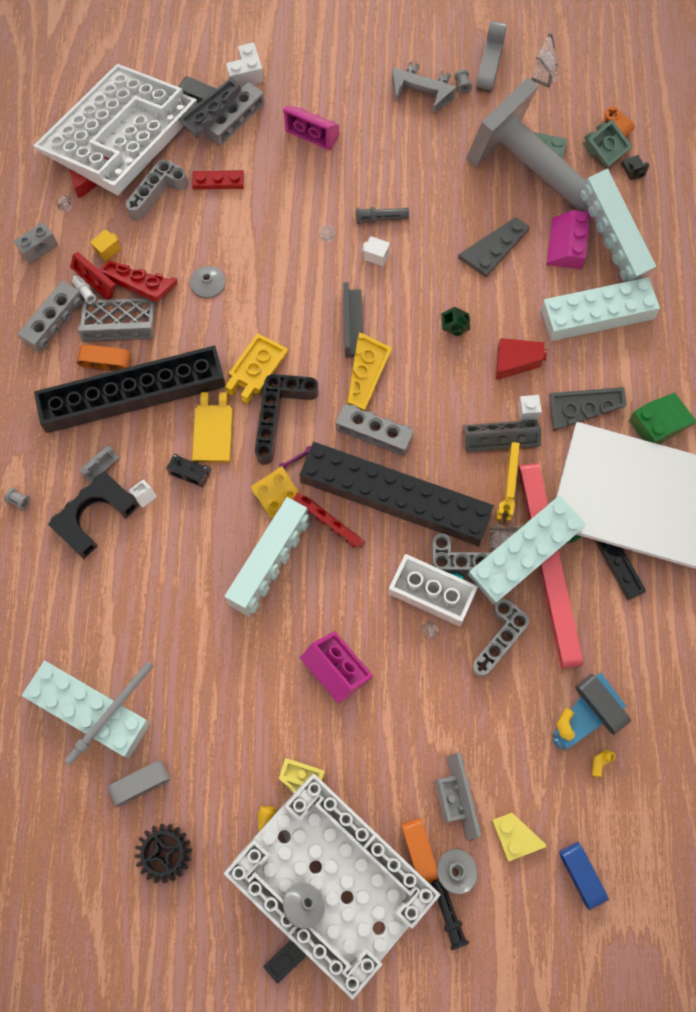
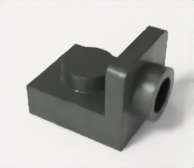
M639 155L624 159L621 163L630 180L644 177L649 168V163H643Z

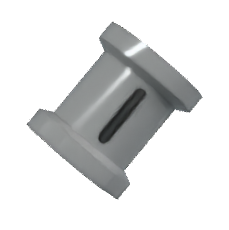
M459 70L454 75L458 83L457 90L459 93H467L472 89L467 70Z
M10 488L4 497L5 503L13 504L21 511L28 507L31 499L27 494L22 495L18 493L15 488Z

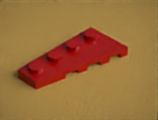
M110 260L99 268L114 283L155 303L160 301L177 285V278H163V275L159 273L155 275L148 274L146 270L140 268L133 270L130 269L129 265Z
M298 492L293 499L307 507L308 513H313L316 516L315 519L323 525H329L331 527L330 530L337 536H344L346 538L345 542L351 547L355 548L357 546L362 548L366 541L309 497Z

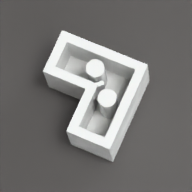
M254 42L238 46L240 60L226 63L228 78H232L240 87L245 86L248 82L252 85L264 82L263 70Z

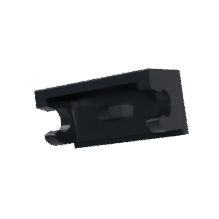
M175 453L166 467L169 475L202 488L212 470L209 466L197 464Z

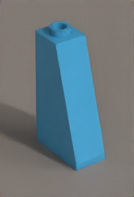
M599 673L596 677L623 709L627 707L602 673ZM581 696L570 709L575 713L569 722L575 737L571 741L563 739L559 734L558 728L552 733L554 744L564 751L603 724Z

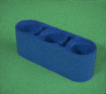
M576 842L560 850L559 855L588 910L609 901L607 893L580 843Z

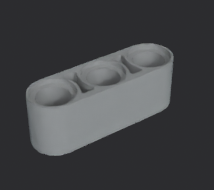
M160 760L112 783L107 789L115 807H118L170 781V777L163 761Z

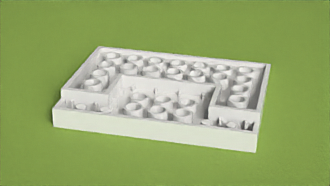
M117 64L33 147L49 158L110 192L119 195L184 127L178 119L195 107L198 102L197 99L183 94L182 88Z
M576 422L556 498L560 495L585 522L586 526L576 535L696 569V454Z

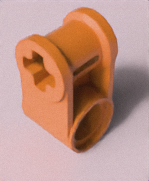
M609 107L606 109L602 122L605 121L606 123L612 119L625 137L635 129L633 121L627 118L618 108Z

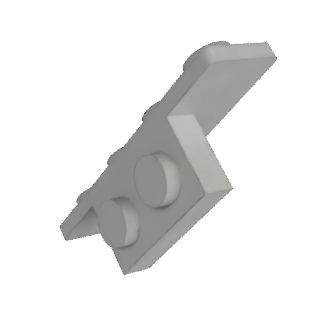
M460 752L447 756L451 777L437 779L434 783L444 823L462 819L466 839L472 840L481 837L480 824L477 821L475 804L471 797L470 784L464 769V761Z

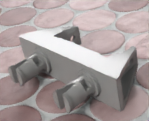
M412 61L409 63L406 71L397 68L392 70V82L396 101H398L405 87L436 95L432 112L438 111L455 99L456 86L447 84L450 79L449 72L443 78L444 71H441L438 81L417 75L416 72L419 69V64L416 62L412 68Z

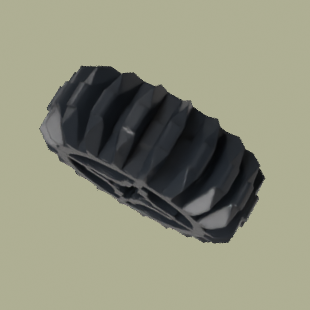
M160 824L159 831L156 826H152L153 834L146 830L144 833L147 839L139 838L143 845H136L135 849L141 850V854H135V858H141V861L136 863V866H144L140 871L142 875L149 872L146 877L147 880H151L154 876V883H159L162 877V882L165 884L168 882V876L171 881H175L174 873L181 877L183 873L180 868L185 870L189 868L184 862L192 861L191 857H186V853L193 852V849H186V846L191 841H183L187 834L184 832L179 835L181 828L177 827L173 831V825L169 824L166 830L165 824ZM169 835L177 841V844L167 846L161 836ZM155 840V851L148 857V849ZM162 847H164L163 850H170L165 854V860L164 857H157L162 853ZM180 850L179 860L172 867V856ZM160 861L163 867L166 868V872L155 870L150 863Z

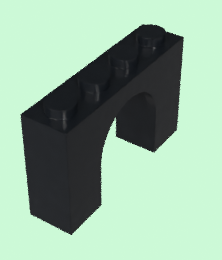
M105 471L96 475L92 483L81 489L79 495L74 500L69 501L65 508L59 514H55L51 518L50 523H48L83 559L98 547L80 526L81 515L88 506L99 502L107 503L125 519L139 507L137 501Z

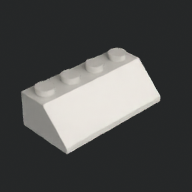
M405 554L389 587L388 595L461 627L478 586Z

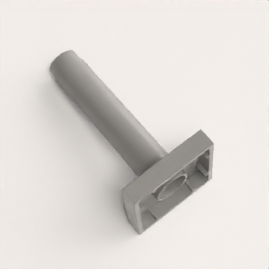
M527 77L482 121L466 159L473 166L477 167L500 144H503L578 211L588 212V205L586 201L582 200L580 195V189L586 180L521 122L538 88Z

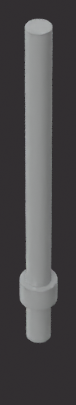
M146 662L83 739L77 741L74 745L75 748L65 759L69 765H72L82 752L85 753L90 747L88 744L154 667L150 662Z

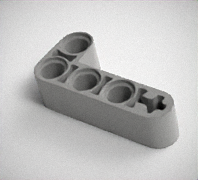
M490 21L476 88L493 90L507 23Z
M168 160L157 162L126 202L130 218L133 220L142 219L168 185L176 190L187 188L188 180L185 170Z
M441 533L433 539L432 566L447 573L468 575L477 566L476 561H483L491 553L451 552L450 538L446 534ZM444 542L446 547L439 548L436 543ZM438 560H443L446 562L447 565L444 567H440L437 565L436 562ZM462 560L466 563V566L459 567L456 562Z
M507 599L499 600L493 609L494 617L504 626L474 661L472 674L477 678H485L529 624L528 616ZM500 606L506 607L507 610H508V613H507V614H502V613H500L499 610H498V607H500ZM514 619L522 620L524 626H516ZM504 633L509 634L511 641H504L501 635ZM489 649H496L499 652V656H491ZM486 659L488 663L486 664L484 670H481V672L478 671V667L481 666Z

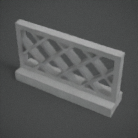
M147 298L96 300L92 304H87L83 301L81 325L78 326L82 342L154 339L155 302ZM143 304H150V307L145 311L140 308ZM125 305L133 306L127 312L123 309ZM107 306L115 307L110 312L105 310ZM88 307H97L92 313L87 311ZM138 310L141 314L136 318L132 317L131 314ZM102 311L105 316L98 320L95 316ZM118 311L122 312L123 315L118 319L113 316ZM127 317L131 320L130 323H121ZM144 317H147L149 319V322L139 321ZM109 318L114 321L111 324H103ZM91 319H93L96 322L94 324L86 325V323Z

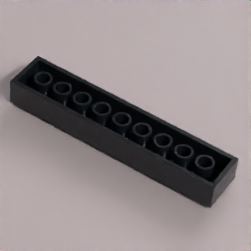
M214 345L34 391L40 425L46 433L201 394V392L224 388L226 383L216 346Z
M314 441L299 474L300 482L476 546H480L494 505Z

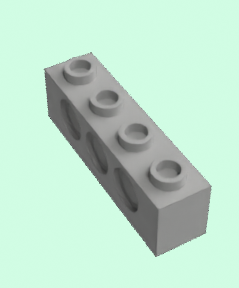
M250 82L241 87V92L205 131V136L219 146L227 141L265 104L264 92Z
M61 281L17 334L21 341L39 353L42 349L46 348L52 337L60 331L61 326L70 319L75 309L81 306L84 299L80 291Z
M344 404L336 421L337 431L404 457L413 439L414 430H411L409 426L398 425L389 418H380L375 413L362 411L355 405ZM355 420H361L362 423H361V424H355L354 421H355ZM374 426L380 428L378 431L371 430ZM390 433H395L397 436L391 438L388 435Z

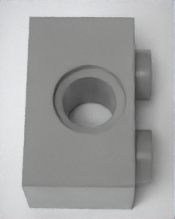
M43 222L14 241L20 254L29 264L58 246L53 233Z

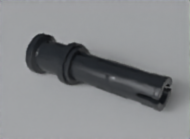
M439 881L432 883L431 886L441 894L437 901L446 924L444 925V931L448 933L451 942L450 949L455 950L470 944L465 939L462 930L463 924L457 919L448 891Z

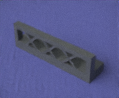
M343 282L345 357H354L359 332L363 334L361 289L349 290V282Z
M537 420L463 425L466 452L510 449L512 442L520 443L519 448L541 446V428Z

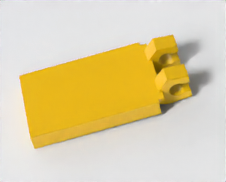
M257 333L228 373L229 381L225 386L227 394L233 396L238 386L245 388L241 394V401L248 404L254 394L261 393L264 388L265 378L275 373L288 354V349Z
M201 392V405H197V408H195L192 461L195 463H230L233 409L231 405H228L227 392H219V405H210L209 393Z
M512 442L507 456L503 501L499 503L496 511V521L499 522L503 513L507 514V523H510L513 516L520 443Z

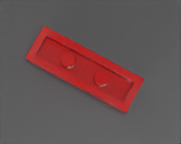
M244 170L193 171L192 188L193 190L244 189Z
M79 252L74 253L70 268L105 299H111L116 284Z

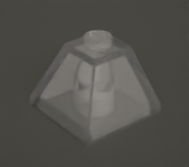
M552 33L548 34L536 56L531 79L533 82L550 88L552 82H556L559 72H557L559 63Z

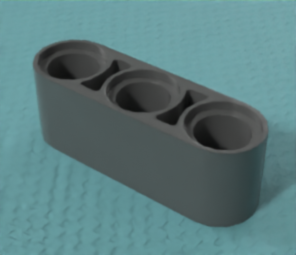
M185 76L178 86L182 88L183 94L197 99L198 103L216 90V88L188 76Z
M590 674L575 686L578 694L613 735L631 722L628 714L594 674Z

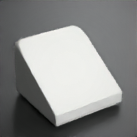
M144 479L128 490L142 508L157 497Z

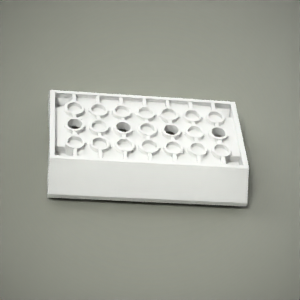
M314 773L294 792L223 873L352 1000L382 966L381 960L409 927L413 929L441 895ZM282 830H287L290 833V840L286 843L278 840V834ZM314 860L319 861L322 866L321 870L317 873H313L309 869L310 863ZM298 883H307L314 886L324 900L325 910L323 918L316 926L310 929L295 927L284 914L283 899L285 893L290 887ZM344 891L352 892L353 899L351 902L343 903L341 901V895ZM305 900V906L309 907V903ZM378 921L384 923V930L380 934L373 932V925Z

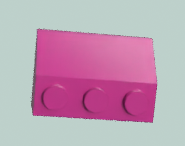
M286 106L283 108L286 132L331 150L339 137V124L322 118L318 114L308 112L304 108L297 106Z
M571 210L552 218L546 265L582 269L587 251L590 223L589 212Z
M335 631L312 643L300 657L306 667L309 668L338 704L353 695L373 677L371 672Z

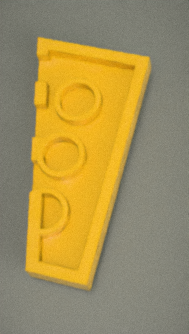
M360 332L357 337L347 405H355L364 411L392 348Z

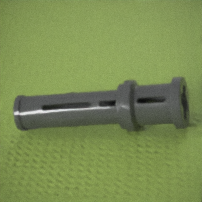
M408 207L395 209L356 208L357 224L368 221L374 223L376 220L409 219Z

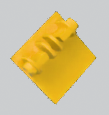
M282 466L251 486L252 493L258 498L270 518L276 515L287 497L294 500L293 498L298 492Z

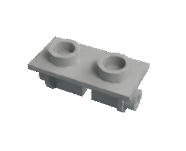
M106 446L79 471L92 483L93 478L106 471L119 459V456L114 453L110 446Z

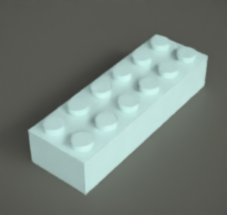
M605 169L589 177L580 189V195L582 200L586 201L590 216L594 217L598 232L602 233L606 248L610 249L614 264L618 265L622 280L628 282L646 276L657 266L609 170Z
M649 277L544 299L541 307V313L550 341L653 320L660 310Z
M559 495L468 573V576L494 605L580 532L586 524Z
M288 497L285 499L224 597L229 606L250 617L251 613L254 614L260 605L258 603L262 596L265 597L270 589L269 584L272 580L275 581L277 579L282 563L286 564L290 557V550L298 545L300 534L302 531L305 532L310 525L307 507Z
M45 660L21 695L85 734L88 733L114 702L112 699ZM121 705L94 739L130 759L151 723Z

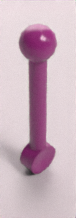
M311 446L306 447L304 452L286 463H281L279 467L282 466L285 470L288 465L308 454Z

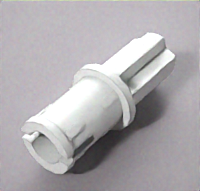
M74 275L72 282L77 290L80 291L87 304L94 303L96 296L91 291L90 285L79 275Z

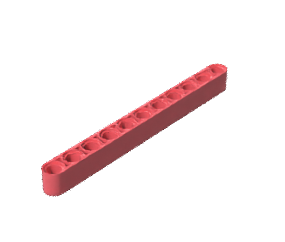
M538 463L518 466V475L528 521L548 505ZM557 550L539 566V572L561 669L583 666V658L560 555Z

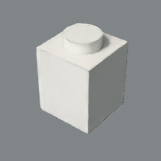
M370 236L368 242H365L362 247L364 260L383 267L390 253V243Z
M539 395L520 396L517 405L519 420L539 421L542 412Z

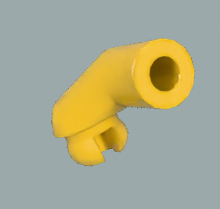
M565 708L557 721V728L563 739L571 741L575 737V733L572 731L569 722L575 713Z
M603 750L594 756L592 766L593 777L602 778L603 766L613 762L616 758L613 751Z

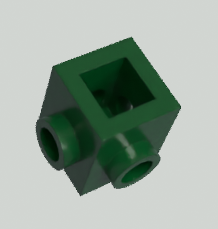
M457 307L441 313L442 330L454 336H461L470 330L469 313Z

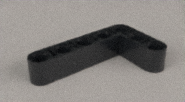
M270 374L265 378L255 445L256 458L260 464L268 465L274 457L281 398L315 399L319 394L316 379L280 374ZM271 384H277L276 387H270ZM291 385L296 386V387L293 388V389H289V388H288V387L291 386ZM308 387H313V388H314L313 390H310V391H309V390H306ZM273 400L275 403L268 404V401ZM268 417L273 418L271 421H265ZM265 434L271 435L267 439L262 438ZM261 452H268L266 456H260Z

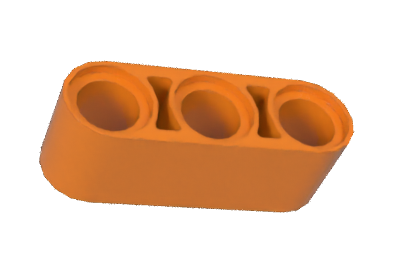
M83 344L80 346L77 364L84 368L116 371L129 367L132 353L120 348Z
M417 818L401 823L414 870L428 883L439 880L437 867L422 819Z

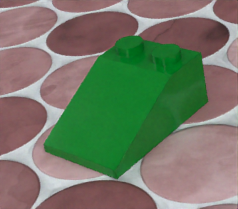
M676 393L647 403L635 410L628 420L643 440L659 445L696 423V419Z

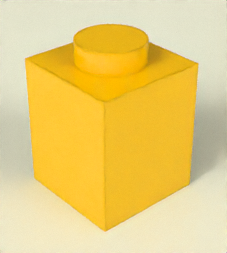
M106 229L90 241L94 252L105 262L121 250L118 243L120 241L119 238Z

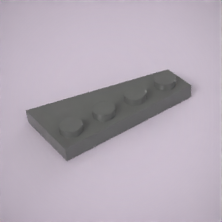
M230 78L178 120L198 139L241 92L240 85Z
M515 217L460 253L458 258L484 277H487L529 231L530 226Z
M624 387L549 394L553 431L623 408L627 405Z

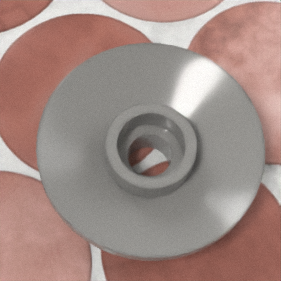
M201 267L192 274L190 286L197 296L212 298L223 291L225 276L216 267Z
M452 849L440 857L437 865V876L441 885L448 892L464 894L471 890L476 883L477 866L467 852L460 849ZM453 868H454V869L456 870V872H457L456 876H453V874H452V869H453Z
M298 883L287 890L283 899L284 914L288 921L297 928L310 929L316 926L323 918L325 910L324 900L320 892L310 884ZM305 900L309 903V907L305 906Z

